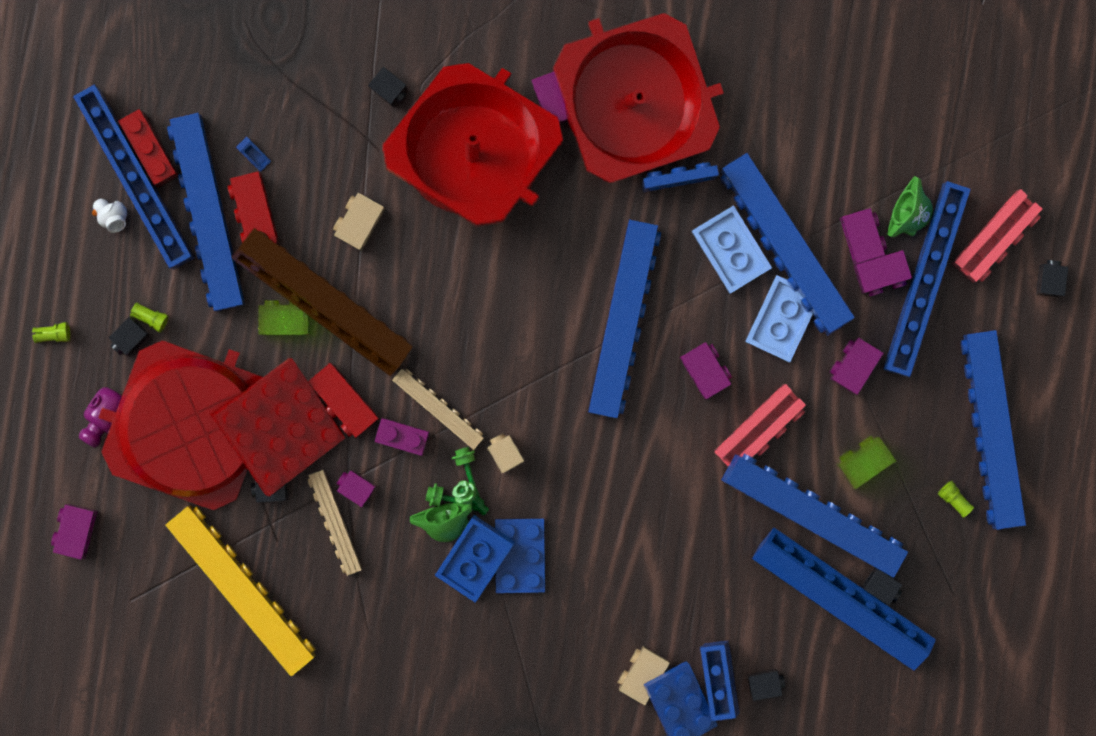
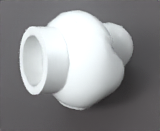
M98 199L94 202L92 215L97 216V222L102 227L107 228L111 233L119 232L125 228L127 209L123 203L115 201L109 204L105 199Z

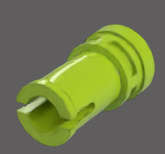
M138 302L135 303L130 313L131 317L148 324L150 328L155 329L159 333L163 331L169 319V315L159 311L155 312L140 305Z
M68 322L54 324V326L34 327L32 329V333H35V335H32L34 343L46 341L69 342L71 338Z
M953 481L948 482L938 492V495L946 503L949 502L963 518L974 509V506L964 498Z

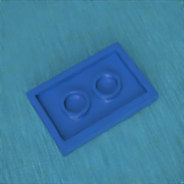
M707 162L697 164L694 167L695 169L688 171L686 167L671 169V174L662 175V171L648 173L642 181L643 192L715 180L719 175L717 165L711 166V163Z
M474 515L435 576L476 603L515 542Z
M544 518L495 519V529L515 542L496 571V593L545 592Z
M687 661L643 684L667 736H701L718 726L716 721H711L708 703Z

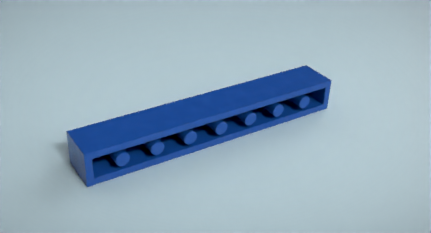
M94 84L74 95L75 101L168 267L175 270L195 258L125 135L101 89Z
M199 113L169 119L171 126L167 127L170 141L174 140L176 150H173V156L176 165L180 164L182 174H178L181 188H185L187 197L184 198L186 211L191 212L193 221L189 222L192 236H197L198 245L195 246L198 260L202 259L204 269L200 270L203 283L208 284L210 292L206 293L209 308L213 307L216 312L244 306V296L236 262L232 259L234 253L202 116Z
M748 153L723 167L721 171L723 176L720 177L722 183L727 189L731 188L736 195L734 197L735 203L740 210L745 209L749 215L747 218L748 223L753 230L758 229L762 235V238H760L761 243L767 251L771 249L776 258L773 260L780 271L785 270L789 277L787 279L789 286L794 292L798 290L803 298L800 302L808 313L811 311L816 318L814 324L819 332H825L829 336L851 322L855 317Z
M948 181L942 184L883 367L885 371L904 377L911 376L971 190L970 188Z
M634 220L628 221L588 411L590 413L618 418V414L624 413L626 400L622 399L623 390H628L631 376L627 375L628 366H633L636 352L632 351L633 342L639 341L641 328L637 327L639 318H644L646 304H643L642 300L643 295L649 294L651 280H648L647 276L648 271L654 270L656 256H653L652 252L653 247L659 246L661 232L657 231L658 225Z
M997 331L963 335L964 340L960 342L961 351L967 357L964 371L966 379H970L971 389H968V398L970 404H974L975 413H972V424L978 430L975 444L977 452H981L982 461L979 462V470L981 476H985L986 486H983V496L985 501L988 500L990 509L986 511L987 522L989 525H992V529L996 530L1025 526L1026 522Z
M744 453L742 457L735 454L721 479L723 482L889 576L895 577L908 554L906 550L902 549L903 543L890 537L889 541L881 537L883 532L871 525L868 529L860 525L861 519L850 513L847 517L839 513L841 508L829 501L826 505L819 502V495L808 489L805 493L798 490V483L787 477L785 481L777 478L778 472L765 465L761 469L755 465L757 460Z
M773 528L760 543L752 558L753 560L913 671L930 655L936 641L935 638L776 528Z

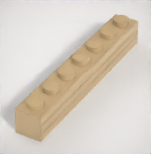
M407 368L406 370L401 369L392 381L474 450L484 439L482 437L483 433L477 428L474 430L470 427L471 423L466 418L462 420L459 417L460 413L454 408L452 410L447 407L448 403L445 400L436 398L437 394L432 389L427 390L424 387L425 383L419 378L415 380L412 377L413 373Z
M321 470L309 475V479H307L309 486L314 488L315 493H313L315 501H319L320 507L318 509L321 516L325 517L324 525L326 530H330L332 535L329 536L330 541L337 548L335 550L336 556L342 561V565H340L342 572L348 576L361 571V564L325 471Z

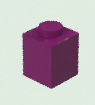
M350 470L348 474L344 472L337 482V485L340 486L337 492L360 507L365 505L376 488L375 484L353 470Z

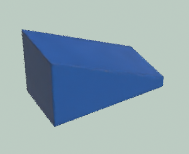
M248 137L236 146L260 172L271 162Z

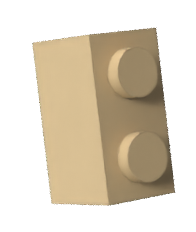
M358 193L356 197L353 195L350 197L345 206L348 210L345 217H339L333 230L336 231L335 237L362 251L385 208Z
M502 433L490 440L492 445L488 449L502 473L524 461L510 435L505 437Z
M643 646L641 650H635L630 659V662L633 663L629 671H623L617 683L621 684L619 691L646 705L649 696L643 684L663 674L670 662Z

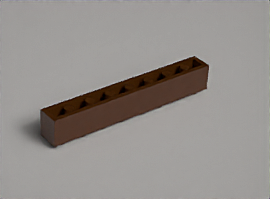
M254 228L232 256L233 260L389 376L399 368L413 346L403 336L394 333L383 321L374 318L364 307L350 300L344 292L338 291L331 286L327 279L315 274L309 269L307 264L295 259L284 247L278 246L271 241L264 232Z

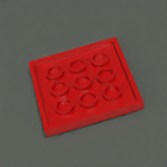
M292 358L285 360L212 415L266 496H271L345 439Z

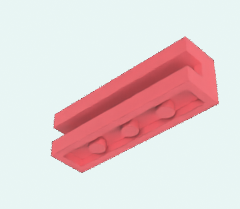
M1021 189L1011 196L951 263L972 283L978 280L983 282L992 272L989 269L994 262L999 264L1007 256L1008 252L1005 250L1011 243L1015 246L1024 237L1022 231L1027 226L1032 227L1041 218L1038 214L1042 208L1036 202L1032 203L1027 198L1028 195Z
M783 384L714 453L727 467L730 465L735 454L740 457L744 453L750 457H753L755 454L758 456L762 455L770 447L767 443L773 437L778 439L787 430L785 425L791 419L795 422L805 413L803 408L806 404L786 384Z

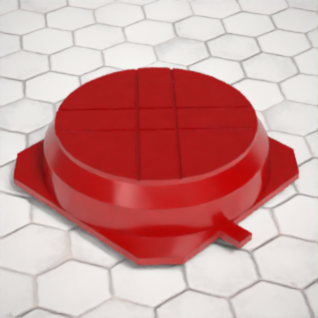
M663 13L604 32L598 18L588 22L592 33L591 37L563 46L553 70L564 100L568 123L577 139L587 172L611 183L710 150L720 128L711 98L724 94L721 83L709 87L706 86L686 24Z
M470 63L445 66L382 145L386 169L412 185L420 195L433 205L445 211L458 214L476 226L503 222L518 200L521 199L531 206L538 200L539 196L529 189L532 187L540 171L563 142L559 120L554 114L504 85L511 77V73L504 68L493 78Z
M163 340L139 350L117 411L114 412L102 407L98 418L112 423L101 451L112 475L211 510L218 509L235 501L248 469L212 415L263 377L235 367L240 353L231 349L228 350L224 363Z

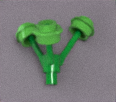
M465 447L455 451L456 456H453L452 460L455 459L456 466L464 464L468 481H460L453 488V497L443 495L444 487L437 486V483L434 484V487H428L425 501L430 502V507L432 505L440 506L441 500L459 504L472 503V510L478 511L481 515H485L488 512L489 508L479 496L480 494L476 488L469 462L475 461L474 450L470 451L469 447Z

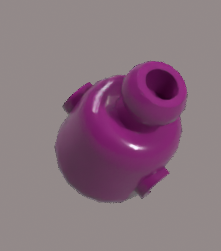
M103 387L97 391L84 411V418L89 424L80 431V440L93 448L100 445L104 432L108 434L112 424L98 418L101 408L116 412L122 397L121 394L108 387Z

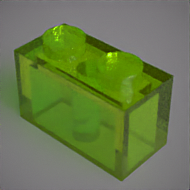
M265 300V305H258V335H310V316L290 301L289 305H279V300Z
M869 436L859 443L861 447L855 452L849 450L839 457L841 461L836 465L853 489H857L896 462L880 437L872 438V436Z

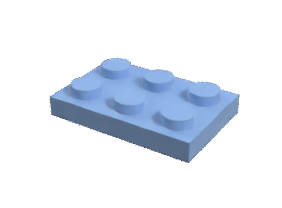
M734 205L691 231L729 294L772 268Z
M778 275L775 276L745 342L790 363L813 314L811 311L808 313L800 302L803 298L798 290L794 292L786 279Z

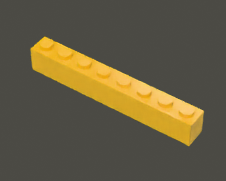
M192 505L187 506L165 526L292 677L316 656L314 653L315 647L307 638L303 640L298 634L300 629L292 620L287 621L282 615L284 613L283 608L276 601L273 603L266 596L269 592L261 582L256 584L251 578L253 573L245 563L240 564L236 560L237 553L229 544L225 546L221 542L219 531L213 525L209 527L203 520L206 518L204 513L197 506L195 508Z

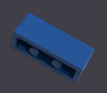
M729 640L704 643L700 650L711 721L736 718L740 711Z

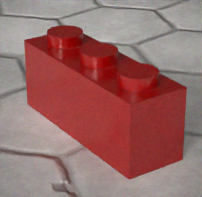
M138 109L118 121L154 186L159 188L178 177L175 166L142 110Z
M257 171L230 178L231 185L227 187L231 200L235 199L237 209H234L237 223H242L244 231L240 233L242 243L255 228L258 231L264 232L275 244H280L261 173Z
M329 363L308 381L318 398H322L327 404L325 408L332 418L337 416L343 424L340 427L349 437L354 435L355 438H358L380 419L333 363Z

